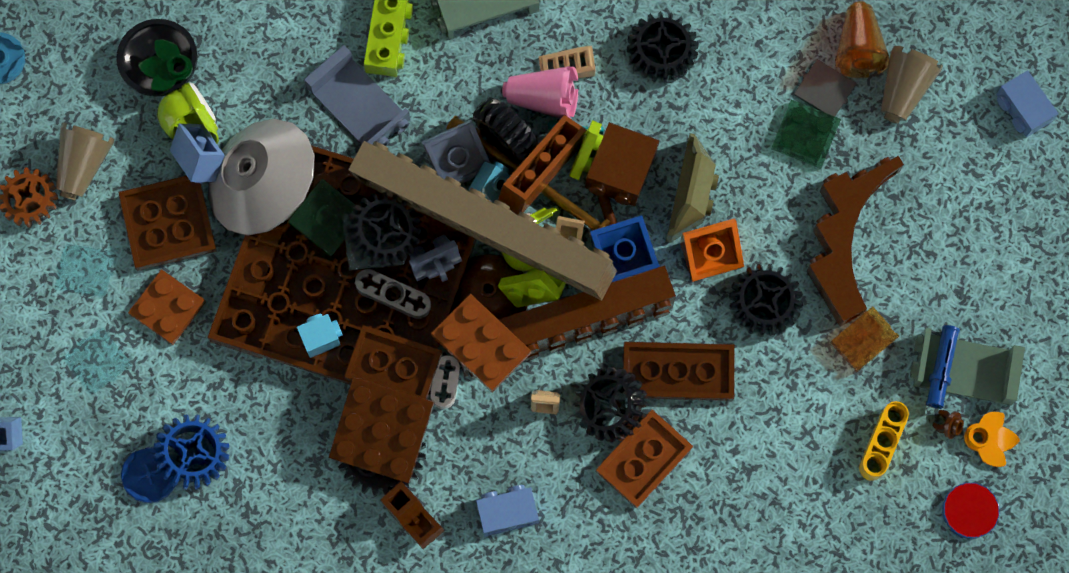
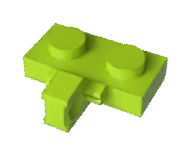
M594 120L591 121L572 165L570 177L579 180L583 171L588 173L594 159L590 157L592 151L598 150L603 139V135L599 134L602 126L601 123Z

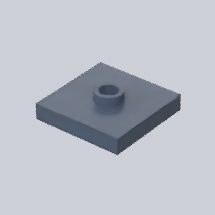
M472 120L422 141L434 170L437 171L436 174L444 180L446 176H449L463 184L476 177L484 162L490 163Z

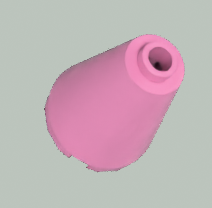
M568 66L510 76L508 81L503 83V97L507 99L508 103L559 119L566 115L571 119L575 115L578 101V89H575L573 81H578L577 70L575 67Z

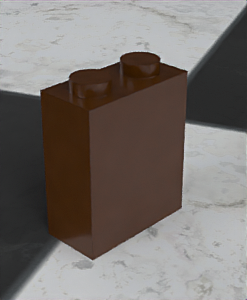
M609 122L588 172L585 188L594 195H605L613 198L621 205L636 206L656 156L660 140Z

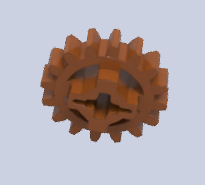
M25 167L24 174L14 170L15 177L11 179L6 176L7 185H0V190L3 192V194H0V202L2 203L0 210L2 213L6 212L5 217L7 220L14 219V223L17 226H20L24 221L27 227H31L34 220L38 225H41V217L44 216L49 219L51 216L48 210H56L57 208L52 202L58 199V195L52 192L56 189V186L53 182H50L51 179L47 174L41 177L42 173L39 169H35L33 174H31L28 167ZM40 185L44 188L45 197L39 194ZM30 193H31L32 197H31V198H26L25 201H24V200H23V197H24V196H27V197H28V196L30 195ZM11 198L16 201L15 210L11 206Z

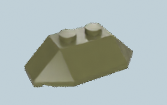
M689 133L666 242L670 243L681 237L682 233L691 231L701 225L705 215H711L714 200L709 199L710 190L716 191L719 175L714 174L716 164L696 135Z

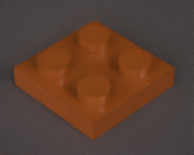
M161 269L128 313L167 342L174 345L204 306L206 300Z

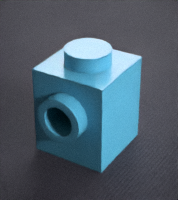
M497 161L494 165L484 162L468 190L474 188L485 194V198L494 203L495 200L499 199L503 184L511 176L508 174L510 169Z
M322 314L311 316L306 320L307 323L297 327L310 358L341 345L338 337L343 334L337 320L331 322L328 314L324 316Z

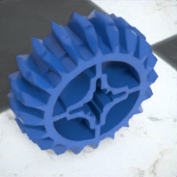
M187 414L184 415L183 423H180L179 419L173 418V427L165 424L163 426L165 433L157 434L156 438L160 442L154 443L153 449L158 451V453L153 455V460L162 461L157 465V471L167 470L163 475V479L167 480L173 476L172 485L177 486L179 480L183 481V489L185 490L188 489L189 482H193L194 489L197 490L200 487L201 480L205 486L210 485L209 476L218 480L220 477L218 471H225L226 465L223 462L228 461L230 456L224 452L229 449V443H220L226 438V434L220 433L216 435L220 426L216 424L210 428L209 418H206L204 423H200V415L198 414L195 415L194 421H190ZM183 433H195L193 438L189 440L175 439V437ZM204 437L213 446L214 458L209 456V452L204 450L201 445ZM197 442L196 453L193 454V457L190 456L186 462L187 449L193 448ZM168 446L174 448V452L180 455L181 462L179 467L175 466L168 454ZM193 464L208 465V467L201 471H187Z

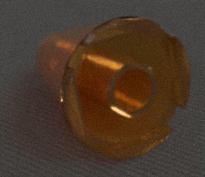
M858 1L850 5L846 10L835 58V66L841 69V74L844 76L868 78L869 73L877 71V75L883 73L888 68L890 59L873 7L866 2Z

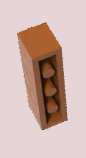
M564 115L503 184L498 201L510 207L509 210L516 215L519 212L524 213L580 148L586 129Z

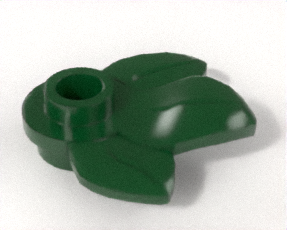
M155 40L156 56H152L138 64L140 70L147 77L153 79L151 89L154 91L171 89L177 81L186 80L193 70L190 59L181 55L178 46L167 40ZM177 66H184L183 71L175 72Z

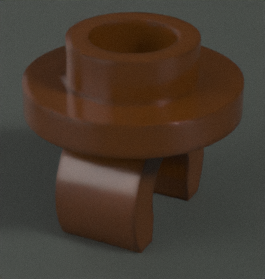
M939 410V415L945 418L946 422L941 425L933 423L932 426L937 432L944 433L946 438L953 439L961 433L964 426L961 414L956 411L950 414L946 410Z

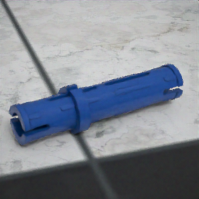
M942 326L934 371L929 376L931 384L926 405L931 408L942 409L944 407L947 386L951 384L952 379L949 376L960 329L955 326Z

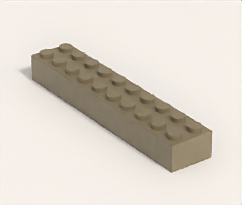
M363 141L348 169L360 183L380 193L386 192L391 198L397 194V201L402 202L405 200L408 202L407 206L413 207L427 216L540 271L544 270L548 275L601 301L604 298L617 272L612 263L613 260L609 258L610 255L598 248H594L591 251L584 246V242L573 236H569L566 239L559 234L560 231L548 224H544L541 227L534 222L535 219L526 213L519 212L516 215L509 210L510 207L498 200L492 203L485 198V194L474 188H470L467 191L460 186V182L449 176H446L444 180L436 174L437 171L424 164L419 168L412 163L413 160L401 153L395 156L388 151L389 148L379 142L374 141L373 144Z

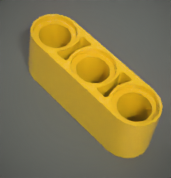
M894 401L887 404L879 416L859 465L860 474L866 480H877L888 469L909 416L908 409L903 403ZM894 410L898 412L901 418L900 422L891 421L888 417V411ZM879 435L888 437L890 447L880 446L877 437ZM867 461H876L880 466V471L878 473L869 471Z

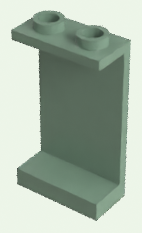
M430 0L433 10L438 9L441 16L437 18L441 33L446 32L449 40L454 39V31L526 8L529 15L539 12V0Z
M926 328L922 335H917L914 351L919 352L917 362L913 361L910 371V377L914 378L913 386L930 389L931 382H929V376L934 371L941 336L932 335L931 328ZM957 340L949 376L952 380L950 386H947L946 393L1012 406L1018 397L1025 347L1014 345L1008 350Z

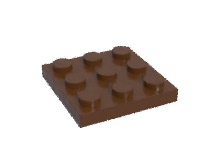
M186 175L118 192L134 266L137 271L217 252L201 183L191 182Z
M354 376L328 458L410 483L435 401Z

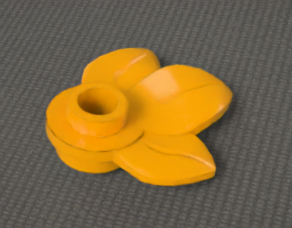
M989 412L983 415L979 423L970 425L964 433V441L967 447L977 451L981 460L993 467H1004L1006 465V458L1003 452L1012 449L1020 441V438L1013 431L1002 427L1005 416L1001 412ZM974 433L981 434L982 442L974 441Z

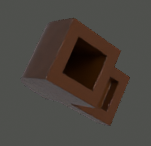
M402 481L380 499L392 517L423 550L444 532L441 525L426 511L418 498Z

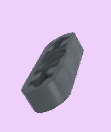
M370 269L362 270L357 274L355 284L361 295L414 319L425 318L430 313L431 303L425 293ZM372 277L373 283L381 287L380 296L376 295L378 293L377 288L369 286L367 289H364L361 281ZM391 287H396L401 291V296L396 301H389L385 297L386 291ZM406 293L410 294L408 298L413 302L417 303L419 299L423 300L425 308H419L416 312L411 303L406 302L405 307L401 306L406 299Z

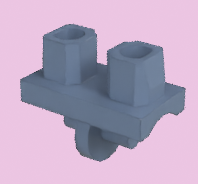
M441 235L434 239L433 245L435 249L425 253L422 246L414 248L415 251L410 255L411 260H409L416 281L426 277L431 279L438 275L442 282L448 280L445 272L453 269L455 264L462 261L458 246L454 240L450 241L446 235Z

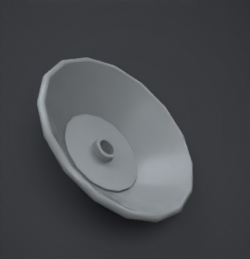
M269 119L252 123L236 133L221 151L224 154L219 173L216 181L209 182L208 200L213 215L227 230L244 235H253L272 230L291 217L305 200L312 183L315 155L308 136L294 123Z

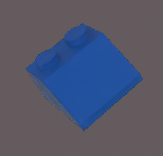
M642 215L590 231L593 250L598 248L609 254V258L613 260L612 263L617 272L612 282L660 267Z

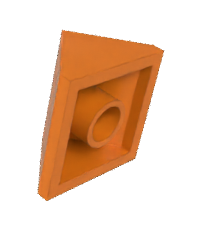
M735 218L682 233L680 245L692 282L744 267Z

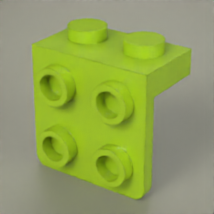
M534 268L526 274L501 278L498 287L516 307H523L559 300L566 283L548 275L544 270L540 271Z

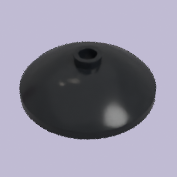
M150 19L135 25L124 35L118 46L116 62L121 77L130 88L140 94L157 97L168 95L190 81L197 67L198 52L192 36L183 26L166 19ZM155 40H167L176 44L180 54L188 57L193 66L192 73L186 80L177 81L171 89L166 91L152 90L151 83L153 79L147 77L138 66L140 62L156 56ZM177 66L175 72L183 71L184 66Z

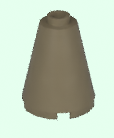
M893 46L891 50L881 112L885 114L884 119L899 124L900 120H907L943 68L942 64L937 65L939 61L911 49L908 53L902 52L904 48L902 46Z
M62 122L60 127L56 189L61 190L60 196L76 200L77 196L83 197L113 146L115 139L110 137L108 142L102 140L103 134L73 125L72 130L66 129L67 123Z

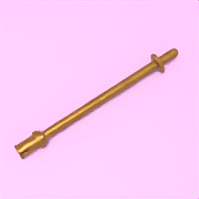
M454 116L447 125L446 130L464 123V121L459 119L458 116ZM475 128L486 154L508 167L514 173L520 165L484 140L481 130ZM549 185L541 192L576 219L585 221L584 224L592 230L606 227L610 223L608 219L602 223Z

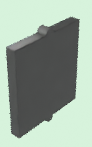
M817 59L809 72L803 75V81L794 95L834 119L842 105L848 103L847 98L857 83Z

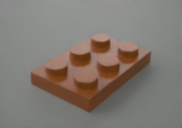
M472 294L431 333L491 393L531 354V350Z
M652 409L646 415L647 417L640 421L642 427H635L633 429L634 435H627L595 471L636 509L693 449L692 444Z

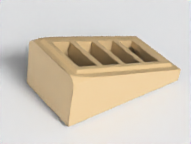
M592 46L578 47L539 56L540 71L549 70L548 62L553 61V67L556 69L559 68L558 61L563 60L564 67L570 66L569 59H574L578 78L595 76V63ZM585 57L586 66L581 67L580 58Z
M542 390L533 391L531 395V411L557 415L559 412L560 393Z

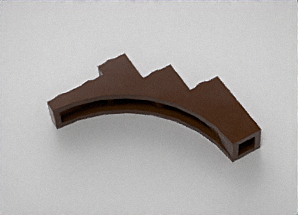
M899 156L891 160L889 157L880 160L875 164L876 168L869 172L866 169L858 172L852 177L853 180H851L847 172L839 176L837 173H834L823 180L824 184L820 189V193L834 215L832 216L831 213H827L816 221L818 224H816L813 232L827 256L822 253L811 259V264L806 272L840 327L863 315L867 309L858 290L852 267L854 228L859 214L869 197L883 183L898 174L903 168L904 164Z

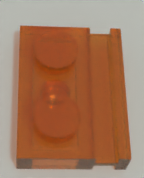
M872 306L830 343L858 372L897 340L899 335L891 329L887 321Z

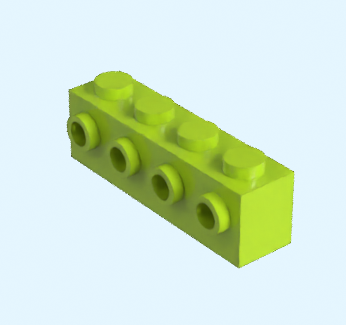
M374 0L364 60L365 73L397 77L398 69H403L405 53H401L402 44H407L409 29L405 28L406 19L411 20L413 4H410L409 0Z

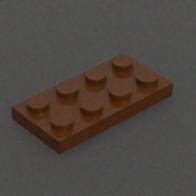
M624 342L623 369L627 373H633L636 376L635 380L642 382L643 385L640 390H644L647 393L643 399L734 401V344Z

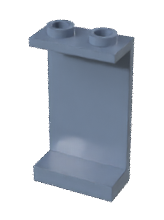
M345 45L304 79L306 88L361 145L363 141L370 144L376 141L387 146L392 135L395 133L401 134L410 124L408 122L410 121L409 111L406 108L402 111L353 60L351 51Z

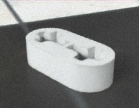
M452 356L441 357L432 382L431 400L435 401L434 405L440 409L451 407L456 399L460 365ZM446 362H450L451 367L455 368V371H450L448 380H444V372L440 369V366L444 367ZM442 385H447V394L451 395V398H446L445 402L441 403L439 397L435 395L436 393H441Z

